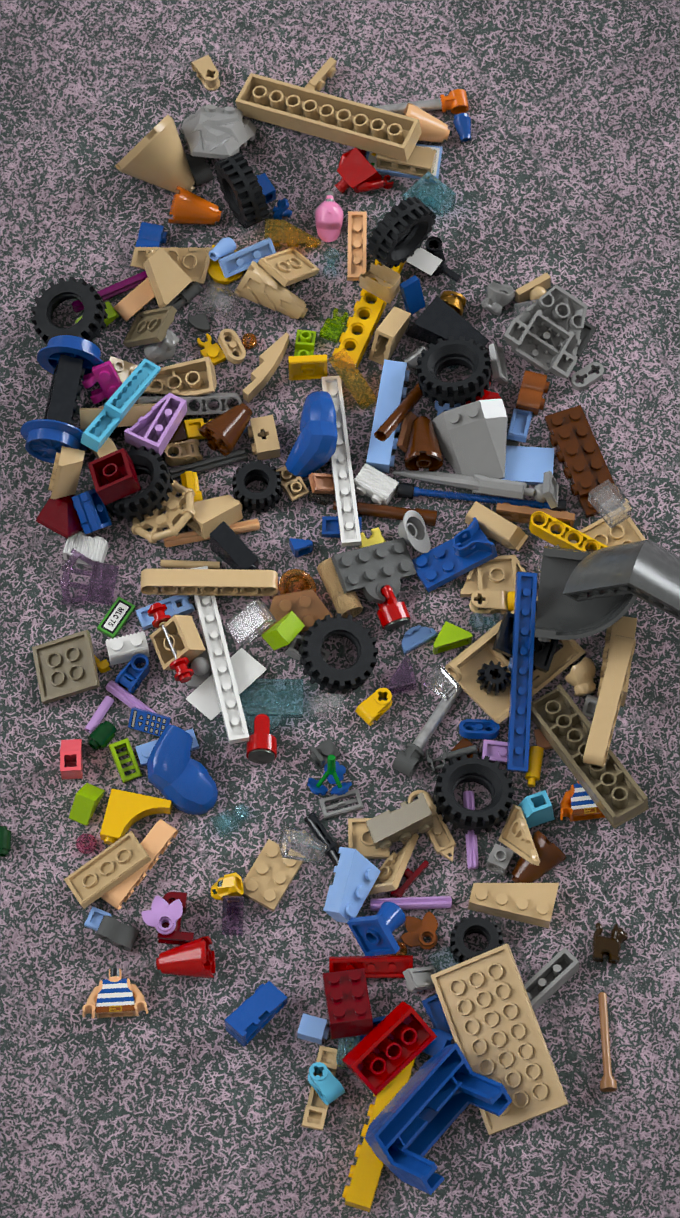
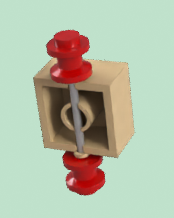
M154 603L150 606L147 613L148 616L154 617L152 625L158 629L150 635L162 668L163 670L176 671L175 681H180L181 683L191 680L194 672L193 669H188L187 665L206 650L193 618L187 615H174L173 617L165 615L166 605Z

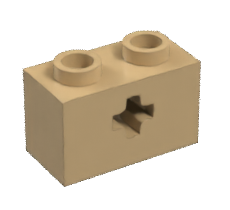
M273 415L251 418L250 426L247 427L249 438L253 437L254 441L251 444L252 454L257 455V460L281 457Z

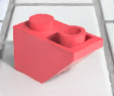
M82 739L61 741L60 772L62 779H83Z

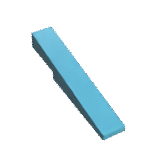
M144 358L104 404L103 410L83 432L80 443L98 452L160 372L161 367Z

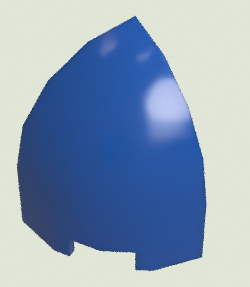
M431 1029L437 1037L423 1052L434 1056L447 1045H451L453 1039L451 1033L439 1029Z

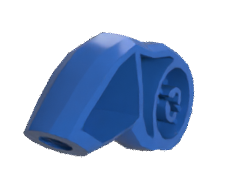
M312 392L304 401L300 419V434L285 463L287 470L295 476L308 477L327 463L335 453L338 437L336 411L331 395L328 392Z
M168 724L153 747L147 761L148 782L158 789L166 800H171L172 806L176 809L192 815L205 814L214 807L218 800L217 784L201 762L191 758L192 736L183 729Z

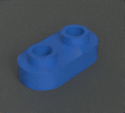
M465 719L459 724V734L466 739L491 740L499 736L500 725L493 720Z

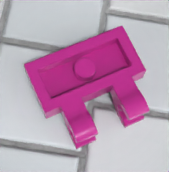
M110 360L92 367L93 373L86 374L83 377L84 381H82L85 389L92 387L96 382L101 387L91 391L93 396L90 398L93 404L101 402L105 397L109 400L122 385Z

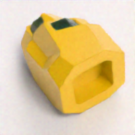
M235 872L219 878L211 887V897L216 900L230 901L242 896L244 890L241 876Z

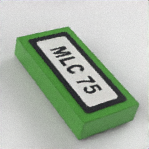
M118 597L98 625L97 630L114 639L136 609L135 605Z

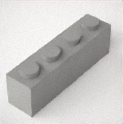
M565 947L524 984L534 1012L579 970V960Z

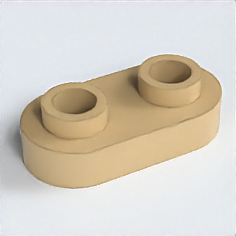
M223 329L219 334L218 343L227 360L233 364L242 363L246 356V350L237 333L232 329Z

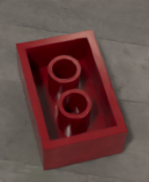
M364 968L322 973L331 1039L368 1035L373 1030V1018Z

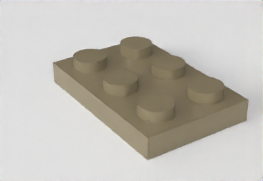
M173 306L138 312L122 344L130 348L162 342L167 335L166 332L169 326L174 321L177 310Z

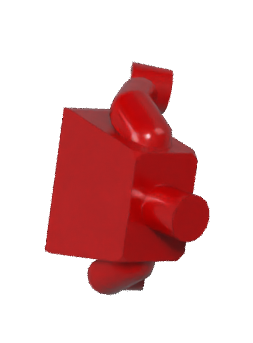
M355 147L342 154L337 169L342 179L335 187L342 194L349 187L356 193H362L380 188L390 189L393 187L394 182H387L391 178L390 175H386L382 180V176L364 157L366 151Z

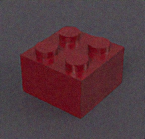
M124 448L88 463L96 493L104 505L141 490L133 462Z

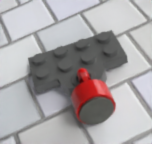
M404 538L335 554L331 557L344 594L362 590L370 602H376L379 607L377 615L383 629L392 630L409 622L410 615L405 602H397L396 599L401 587L400 580L417 574Z

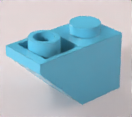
M546 790L526 796L518 805L522 808L528 828L555 819L553 807Z

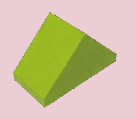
M290 611L261 636L273 650H277L289 645L305 625L293 611Z
M446 621L433 644L434 655L471 644L472 633Z
M86 783L75 795L69 819L88 826L105 790Z

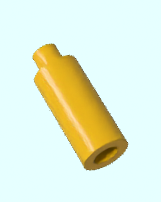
M530 746L528 772L525 774V779L528 780L527 786L535 787L536 781L540 780L544 748L540 746Z

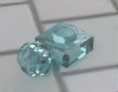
M240 804L234 808L233 815L226 809L210 819L220 837L238 828L236 819L242 821L250 816L248 806Z

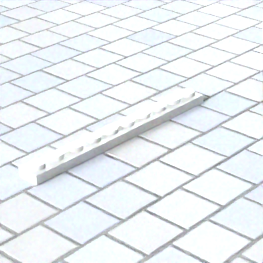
M341 376L321 377L322 391H326L331 395L336 411L338 437L335 453L331 457L341 547L361 545V535Z
M208 566L197 567V568H191V569H208ZM193 595L229 744L249 741V733L215 596Z

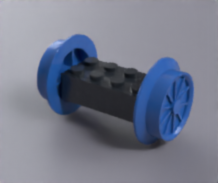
M71 335L55 336L48 341L47 347L42 348L37 354V361L40 366L53 374L44 419L31 420L24 423L20 432L26 440V451L39 460L54 463L56 452L60 453L62 446L83 451L89 448L80 443L83 431L73 426V416L78 406L76 401L82 387L80 385L81 380H84V375L93 373L92 367L104 363L100 359L101 351L99 347L91 341Z

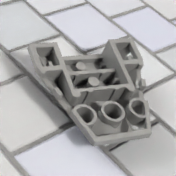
M209 104L200 107L195 114H191L184 119L181 133L184 134V140L188 141L187 146L191 156L225 159L238 153L241 145L246 147L247 140L253 141L257 133V127L250 120L242 119V111L240 109H235L231 106L222 108Z
M555 285L519 316L514 318L502 337L511 346L512 352L547 374L551 372L558 377L566 379L577 362L578 356L576 354L581 342L580 334L581 329L584 327L588 305L558 285Z

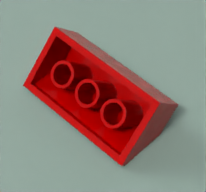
M402 1001L342 1061L376 1096L437 1036L413 1007Z

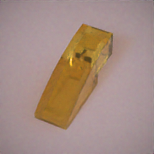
M342 349L328 359L362 410L377 401L374 392L345 349Z

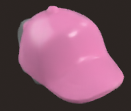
M333 191L325 193V201L317 207L315 212L317 234L324 242L335 241L341 233L343 224V210L335 202L336 195Z

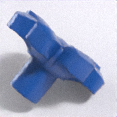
M286 198L279 199L277 207L274 206L272 210L274 212V220L281 221L283 216L291 217L292 211L287 209L289 203Z

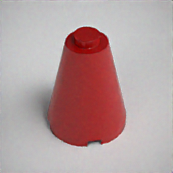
M204 936L161 952L159 957L156 958L157 969L161 970L162 974L213 978L212 973L216 971L215 953L209 948V945H212L210 937Z

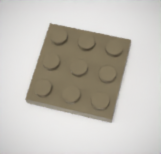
M88 630L32 647L41 702L43 704L100 687L91 635Z

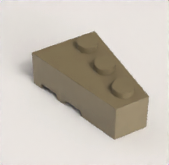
M423 792L417 795V800L407 804V801L400 803L401 808L392 812L387 810L366 821L367 829L376 849H386L396 841H406L412 837L411 835L416 833L423 834L431 830V827H433L432 813Z

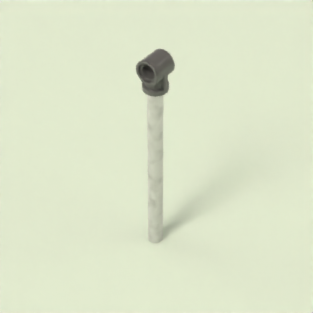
M455 681L414 742L407 743L405 746L406 750H401L392 764L393 769L409 778L412 777L420 763L419 758L424 756L423 748L463 690Z

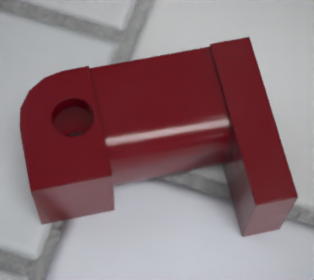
M168 892L163 896V899L168 904L180 899L183 913H186L187 893ZM181 916L176 921V928L171 934L163 935L158 932V943L182 945L193 941L194 933L180 932ZM164 922L162 927L167 928L170 924Z

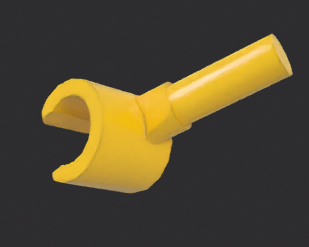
M94 655L100 673L111 670L107 659L100 661Z

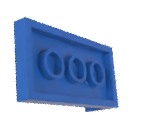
M474 517L467 529L462 530L449 541L431 549L428 553L412 559L417 573L416 575L429 593L494 559L498 555L495 544L487 539L479 527L477 518Z

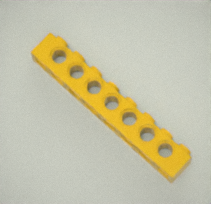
M375 259L374 265L377 266V264H379L380 266H382V264L377 259ZM400 262L397 267L393 266L392 270L400 274L405 262ZM363 288L360 294L362 297L360 301H356L353 309L355 313L347 321L346 327L348 328L340 336V346L334 349L332 355L334 366L356 373L387 304V302Z

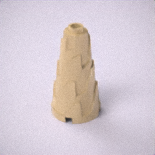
M254 261L251 262L234 292L240 298L243 297L274 311L276 310L292 319L298 320L299 317L303 319L308 311L304 300L280 284L260 267V264Z

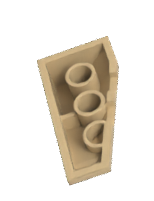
M209 356L161 367L160 372L143 393H171L184 396H200L213 393L217 385L215 367Z

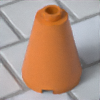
M180 186L176 187L179 193L174 194L170 214L173 215V218L168 219V223L214 225L216 221L219 222L222 212L219 210V206Z

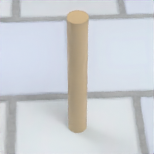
M161 560L160 566L161 568H197L208 566V569H220V561Z

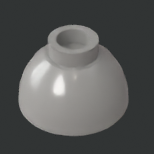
M425 346L416 348L405 357L404 362H407L408 367L416 369L418 365L417 359L422 357L421 351L423 349L427 350Z

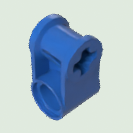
M144 654L134 655L125 668L119 672L115 683L122 684L129 689V693L133 694L150 671L148 657ZM138 663L146 664L143 668L136 667Z

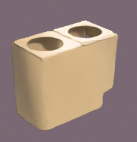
M371 263L370 270L367 273H361L359 287L390 304L400 291L401 275L385 265L380 266L377 264L376 266Z

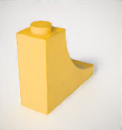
M111 789L100 832L101 840L107 845H112L122 838L129 828L140 819L153 814H171L172 801Z

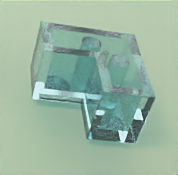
M429 171L403 194L405 201L408 197L413 198L415 196L442 217L455 206L456 193Z

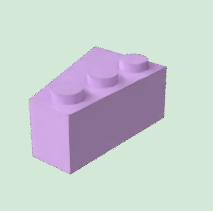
M168 393L145 416H141L138 422L124 431L125 442L139 449L141 446H145L148 451L152 448L156 454L159 453L161 456L187 413L186 400Z

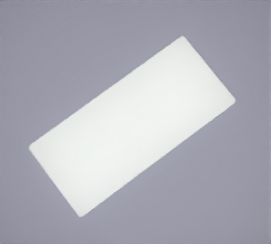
M242 648L230 658L239 695L267 670ZM211 675L186 698L188 702L210 720L214 719L221 712L213 675Z

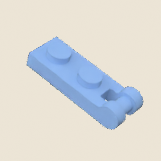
M174 595L156 602L165 604L167 607L165 615H170L171 617L174 615H186L195 610L193 604L189 602V595ZM177 603H181L182 606H181V607H177L176 604H177ZM151 605L135 610L143 630L153 627L154 617L148 616L147 613Z

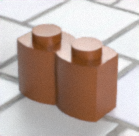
M525 370L516 409L531 411L538 415L539 409L543 410L546 400L542 398L543 393L548 392L550 382H547L548 375Z

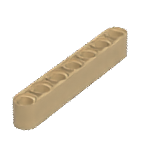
M144 569L141 571V592L146 595L274 596L278 593V573L274 570Z
M619 635L614 637L584 751L583 763L601 767L605 766L635 650L636 639Z

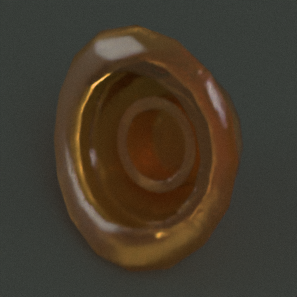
M288 570L279 580L278 589L280 595L313 589L316 593V585L313 578L303 570Z

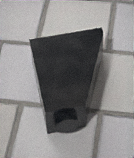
M224 521L210 533L211 550L232 569H259L258 558Z

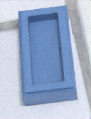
M514 408L507 439L526 443L533 412Z

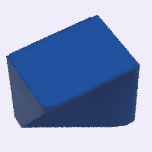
M289 539V546L294 557L298 558L313 552L312 540Z

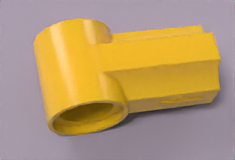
M186 471L180 474L182 486L194 490V502L203 500L202 492L199 490L197 472Z

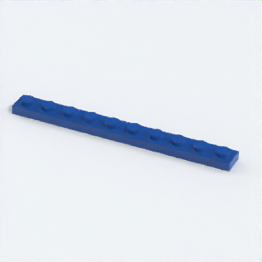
M528 572L516 573L507 771L523 773L528 772L537 593V573Z

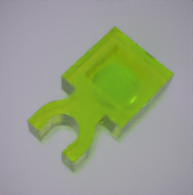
M337 308L333 311V318L327 317L319 332L320 337L335 343L338 342L345 328V324L342 323L348 318L347 312H344V315L341 317L337 316Z

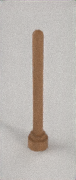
M600 992L598 1000L603 1077L600 1081V1091L614 1092L617 1090V1081L612 1076L607 995L605 992Z

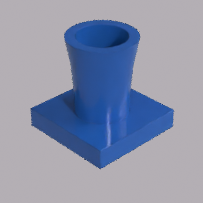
M384 902L376 915L354 917L347 924L365 956L396 954L400 947L392 932L405 923L406 917L398 905L393 902Z

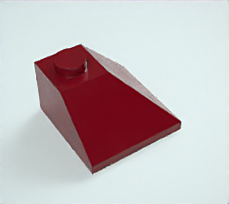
M73 494L58 499L49 498L36 518V522L67 539L82 531L79 516L73 506L72 497L76 495Z

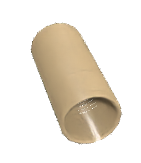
M328 558L318 565L317 571L337 613H341L343 618H347L349 614L353 617L360 614L363 607L356 592L344 594L332 559Z

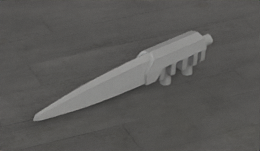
M395 470L392 472L394 475L427 483L472 490V493L524 500L525 496L534 497L535 489L527 488V484L524 482L490 478L479 474L469 476L412 470Z

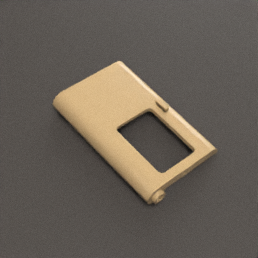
M536 596V611H537L538 596ZM502 620L445 665L450 677L498 724L509 716L511 683L506 687L505 692L499 691L498 695L495 696L494 692L491 691L487 695V689L480 690L481 684L477 683V678L479 677L477 672L482 669L481 667L484 663L489 665L491 660L495 665L500 661L501 667L507 666L508 668L509 660L502 653L493 650ZM574 639L559 640L563 648L554 654L548 672L545 673L538 669L533 671L532 696L586 652Z

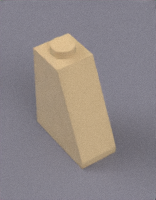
M160 247L157 251L153 248L146 255L147 260L143 265L159 308H163L189 285L192 280L167 252Z
M395 306L376 329L369 355L370 360L381 365L384 364V359L390 360L408 327L411 313Z
M231 495L194 502L196 514L193 518H190L186 525L203 539L210 537V533L223 521L230 526L243 519L242 504Z

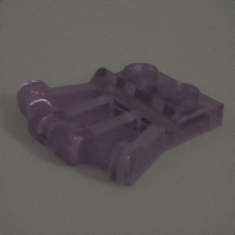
M73 548L71 556L61 569L63 575L62 580H59V585L61 586L63 597L61 600L62 605L85 600L112 605L119 566L95 562ZM80 558L92 566V571L72 567L77 559ZM71 573L90 576L89 585L69 581ZM69 587L88 590L87 595L71 598Z

